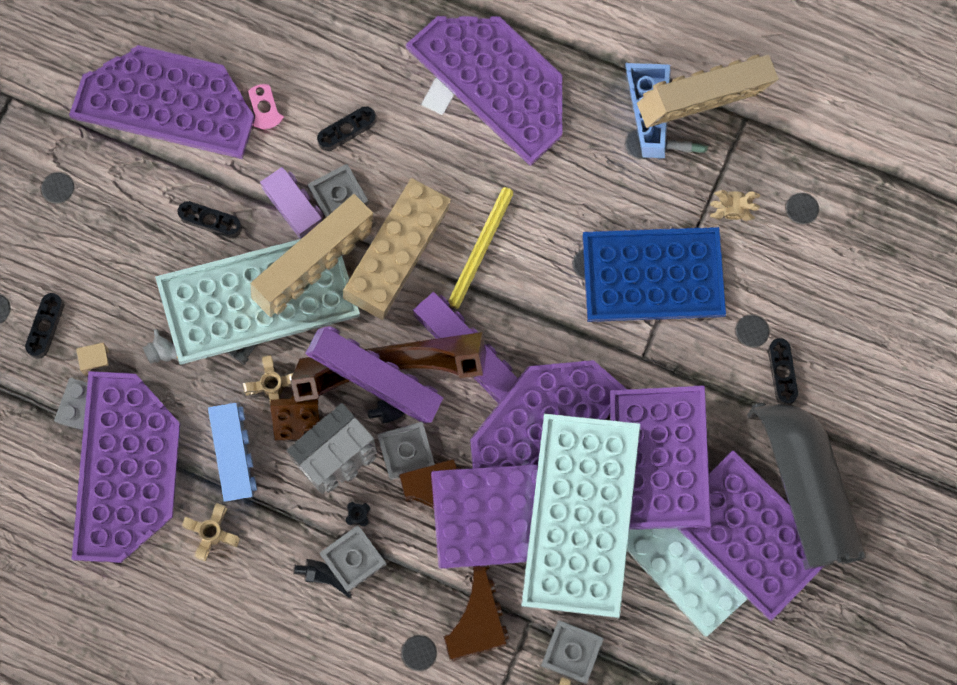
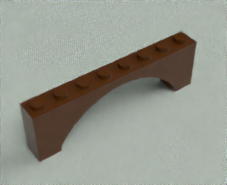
M482 332L364 349L365 351L370 350L380 356V360L397 365L399 370L414 368L436 369L459 376V379L483 375L486 359ZM311 357L299 359L291 378L295 402L319 399V396L350 382V380Z
M453 459L399 474L406 501L414 500L434 509L431 472L460 470L461 466H456ZM489 565L473 566V586L465 612L452 632L444 636L450 662L505 647V640L510 639L506 625L501 626L499 617L503 616L500 603L494 602L492 593L496 592L493 578L488 579L486 570L490 569Z

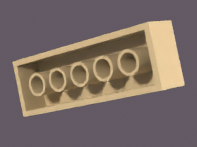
M757 54L749 57L745 62L736 60L724 68L722 65L711 68L710 72L704 73V70L693 73L689 78L680 76L673 79L671 83L666 84V81H662L653 85V90L645 92L643 94L644 97L637 102L646 128L757 96L779 80L770 56L760 57Z
M411 178L343 289V299L383 320L449 210L451 199Z
M353 194L250 283L251 298L270 318L275 313L278 315L283 312L287 307V303L292 298L294 300L299 298L309 283L311 285L316 283L325 269H332L337 264L340 256L349 254L354 249L356 242L360 239L362 241L371 234L373 212Z

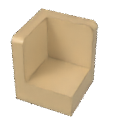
M104 342L76 348L80 371L85 376H88L89 371L94 372L95 368L108 366L107 353H109V350Z

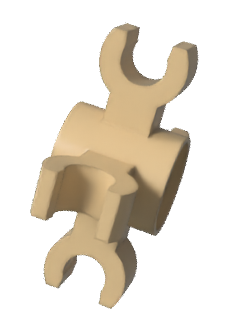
M721 190L714 192V195L719 197L720 202L713 201L710 203V206L717 208V211L710 214V217L716 220H720L723 217L730 220H753L755 216L750 214V210L756 211L760 209L759 205L753 203V200L759 198L760 194L753 191L748 192L746 195L737 191L727 192Z
M271 355L262 357L265 374H263L260 381L243 383L244 393L246 396H251L264 392L269 396L270 401L280 399L279 395L283 392V389L292 387L291 378L293 373L280 377L274 370ZM270 380L278 381V385L273 389L266 388Z
M216 503L211 519L202 523L185 517L182 526L185 529L199 533L202 538L195 553L197 559L206 562L211 546L220 541L237 548L240 538L224 532L220 526L227 512L226 506ZM210 527H216V535L212 538H207L205 535L206 530Z

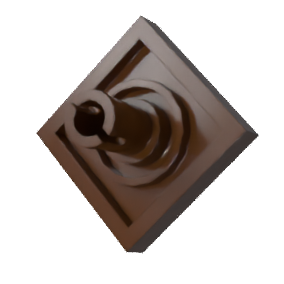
M293 395L290 399H273L270 401L275 441L299 440L321 421L318 399L295 402Z

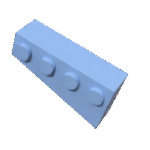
M625 63L642 157L665 158L668 122L646 128L637 102L644 97L643 94L645 92L653 90V85L662 81H666V84L670 83V65Z
M240 402L208 407L223 500L225 502L253 497L254 491H257L255 476L251 477L250 468L253 467L251 453H248L247 450L249 436L247 430H244L243 406L241 407Z

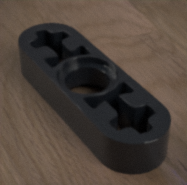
M364 106L324 128L317 135L319 147L324 151H332L369 130L376 123L375 111L371 107ZM362 115L369 116L370 121L362 120ZM354 119H356L357 123L359 122V128H357ZM344 124L353 126V130L349 134L342 133L340 129ZM335 130H337V133H338V136L340 137V139H338V138H337V135H335V132H334ZM325 136L331 138L332 142L330 144L324 142Z
M191 201L183 202L178 207V215L185 224L227 238H235L242 231L241 223L236 216ZM191 208L194 214L199 215V221H197V217L192 214H189L188 217H186L184 211H189V209ZM212 214L216 217V221L212 225H206L203 222L205 216ZM221 218H223V224L231 225L234 222L236 228L228 231L225 225L220 224Z
M55 293L46 294L42 298L25 344L27 353L36 359L43 358L48 353L64 309L63 300ZM55 300L58 305L57 307L53 306L50 311V307L47 304ZM49 311H50L51 315L54 316V317L52 318V317H50L49 315H46V314H49ZM42 321H50L51 327L49 330L44 332L39 330V324ZM36 334H38V335L41 336L40 342H39V338L36 336ZM39 342L42 349H37L35 352L32 346L37 345Z
M777 338L768 347L775 397L779 404L791 405L798 397L791 347L787 340ZM777 345H780V348L785 349L781 354L782 361L775 363L779 359V353L774 351ZM785 366L789 370V376L786 378L780 377L777 374V368ZM791 381V383L787 384V391L792 393L789 400H786V396H781L785 390L784 384L779 385V383Z

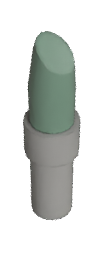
M666 141V149L682 150V152L705 153L709 148L707 145L692 143L691 141Z

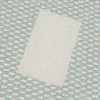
M436 77L421 105L443 115L454 93Z

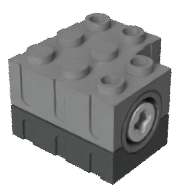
M341 403L297 442L291 445L287 452L296 466L316 489L323 494L324 492L330 493L339 484L338 480L341 483L345 480L347 482L351 481L358 474L357 470L363 465L368 466L376 459L377 449L374 438Z

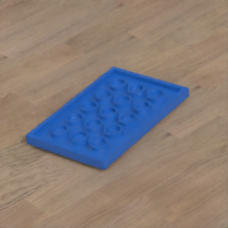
M719 227L583 232L587 322L717 318L726 316Z

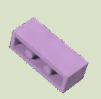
M281 167L260 183L265 194L299 239H302L322 222L324 215L317 206L313 207L310 204L309 200L311 198L305 189L302 188L300 190L297 187L296 183L298 181L292 172L289 171L287 173Z

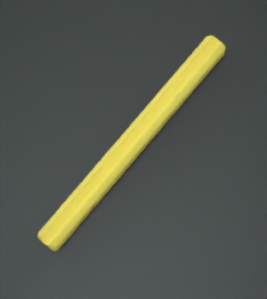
M502 188L448 300L449 306L454 309L460 307L513 197L511 189Z

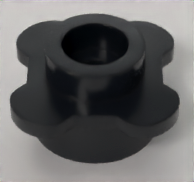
M350 502L347 505L348 516L345 518L348 525L360 524L362 527L367 526L369 523L367 516L370 506L367 503L355 504Z

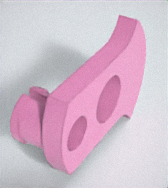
M260 84L252 87L248 91L255 114V122L252 125L259 129L274 128L281 123L284 116L280 115L276 109L270 85ZM262 89L264 94L259 96L256 94V91ZM261 101H268L271 109L267 113H262L258 110V104Z

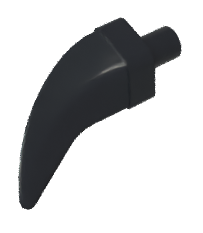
M383 400L377 402L378 408L368 410L369 419L379 417L382 424L397 420L405 414Z
M306 559L305 565H294L293 574L304 575L305 582L330 584L348 598L352 597L351 592L347 593L327 564Z

